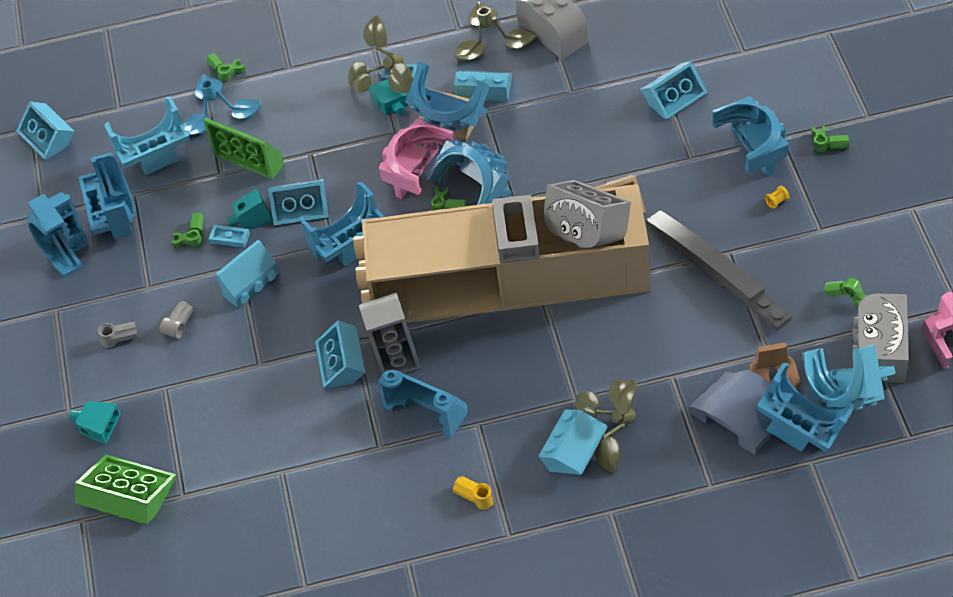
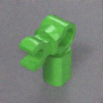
M215 53L208 55L206 58L207 63L218 73L219 80L223 82L229 81L236 73H243L245 71V65H241L240 59L235 60L231 65H225Z
M822 125V130L820 131L816 130L815 126L812 127L815 151L824 152L827 148H830V150L849 149L848 135L829 136L827 138L825 125Z
M439 187L435 188V196L431 200L432 211L467 206L466 200L447 199L446 201V198L449 196L448 187L445 188L444 192H439Z
M192 213L189 232L184 234L179 232L173 233L174 239L177 240L172 241L173 247L179 248L182 245L199 247L202 244L203 239L200 234L203 229L204 216L201 213Z
M848 278L846 282H828L824 287V292L828 297L848 295L851 299H854L853 303L857 307L861 300L867 296L863 293L861 283L855 278Z

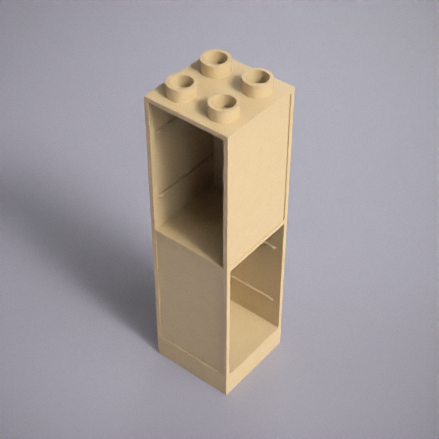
M638 184L599 189L630 201V215L627 233L622 240L591 248H580L576 243L566 242L563 238L551 233L544 220L546 196L531 198L539 246V258L500 263L492 203L362 220L363 236L353 237L356 260L363 259L359 260V267H356L358 290H361L362 304L397 293L406 323L650 292L649 242ZM524 213L504 214L508 241L526 240L527 233Z

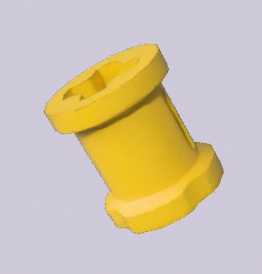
M780 185L776 191L766 194L764 199L771 209H775L781 202L788 201L790 195L786 188Z

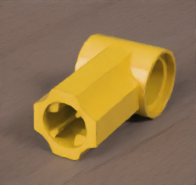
M464 476L457 478L453 487L454 493L474 502L477 508L481 510H487L492 507L493 496L489 485L484 483L478 484Z

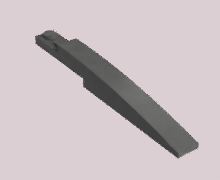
M661 210L646 220L647 224L722 289L725 287L729 289L776 331L791 321L792 316L764 293L762 285L684 225Z

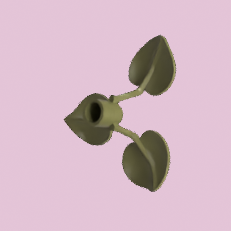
M478 1L469 18L471 25L479 26L478 41L467 40L462 42L456 49L455 57L465 61L479 58L485 51V46L480 44L482 27L489 28L492 26V23L495 24L499 32L506 39V46L511 49L525 47L535 38V35L523 29L511 30L506 35L496 21L497 11Z
M376 15L364 27L363 37L368 46H375L376 50L388 56L383 60V65L368 70L364 62L354 63L348 72V83L356 91H367L372 83L369 73L387 68L391 73L388 77L390 88L397 93H407L413 81L412 74L409 68L403 64L404 61L401 55H393V52L380 48L384 47L387 43V32L379 15Z
M619 379L611 384L609 399L614 404V411L597 409L599 398L591 391H582L576 396V410H581L595 419L596 413L610 414L613 422L618 424V426L604 434L603 439L600 440L594 451L597 463L604 470L611 473H616L620 457V447L615 438L608 436L620 428H625V424L635 421L636 414L631 406L637 387L636 380Z

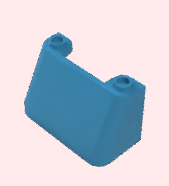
M397 370L386 371L378 380L382 403L385 409L393 411L397 405H402V407L406 408L409 402L413 401L441 414L439 423L443 424V435L450 438L453 437L468 413L467 404L463 400Z

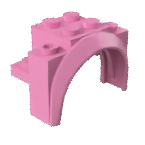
M417 118L413 124L405 129L401 128L393 136L389 145L382 152L384 162L380 164L379 172L382 181L393 185L397 198L403 199L408 191L417 195L421 193L422 188L419 187L420 174L439 150V144L444 145L446 140H455L454 131Z
M947 292L941 297L936 316L930 315L925 318L921 329L943 369L949 368V360L953 358L943 337L946 335V331L951 329L953 331V292Z

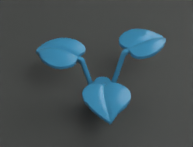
M202 74L196 86L195 95L198 99L204 101V115H191L185 120L183 126L188 135L191 136L206 132L203 120L208 116L207 100H215L217 95L233 110L232 115L238 120L252 117L262 105L253 99H241L235 103V106H232L220 93L223 83L216 78Z

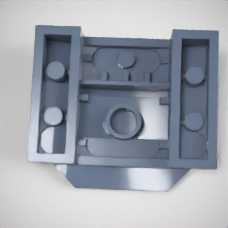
M750 370L736 373L726 371L716 383H713L704 394L701 393L690 405L689 413L705 424L710 418L737 434L739 436L738 445L755 455L773 435L766 431L772 419L755 409L771 382Z

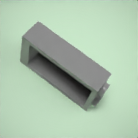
M531 195L492 199L500 263L539 258V246ZM523 212L527 239L509 242L504 214Z

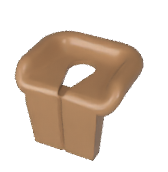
M786 342L757 348L755 361L749 366L750 371L772 382L769 378V367L775 366L778 371L783 363H788L789 367L786 374L789 382L796 390L800 386L796 364L793 358L788 356Z

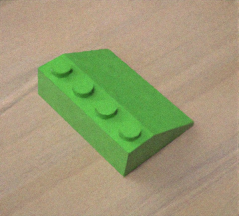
M208 118L203 120L214 156L270 179H273L284 166L282 153L265 141Z
M105 454L75 482V503L87 508L100 510L104 513L117 515L121 518L148 524L157 515L176 479V474Z

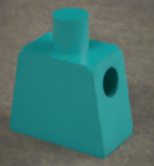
M388 79L369 86L371 100L385 115L394 112L396 116H401L405 113L404 108L408 106L405 103L406 93L394 92L388 84Z
M257 189L234 202L232 206L235 214L226 218L230 227L241 223L244 229L249 230L273 222L270 211Z
M87 401L81 411L75 409L71 411L70 421L76 422L75 425L81 435L106 445L121 413L116 403Z

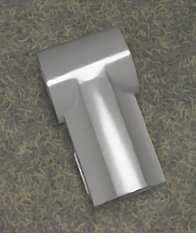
M178 302L169 318L165 317L162 320L160 333L177 339L181 338L185 330V323L194 311L193 307L187 302Z
M135 321L116 326L105 323L98 328L99 338L104 348H113L118 342L138 338Z

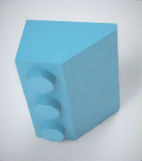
M691 61L679 64L640 89L648 105L664 119H668L708 93Z
M457 71L454 80V92L456 96L470 99L478 82L481 81L490 86L485 101L508 102L513 74Z
M29 102L16 130L44 160L49 159L66 148L75 132L47 104Z
M324 179L269 187L268 189L274 225L300 222L302 216L305 217L306 221L329 217Z
M259 240L216 273L223 297L236 308L246 303L249 298L261 291L265 285L279 275L276 262Z
M338 320L315 341L323 388L325 389L353 384L365 374L357 327Z
M565 409L538 457L549 472L582 475L607 426L581 410Z

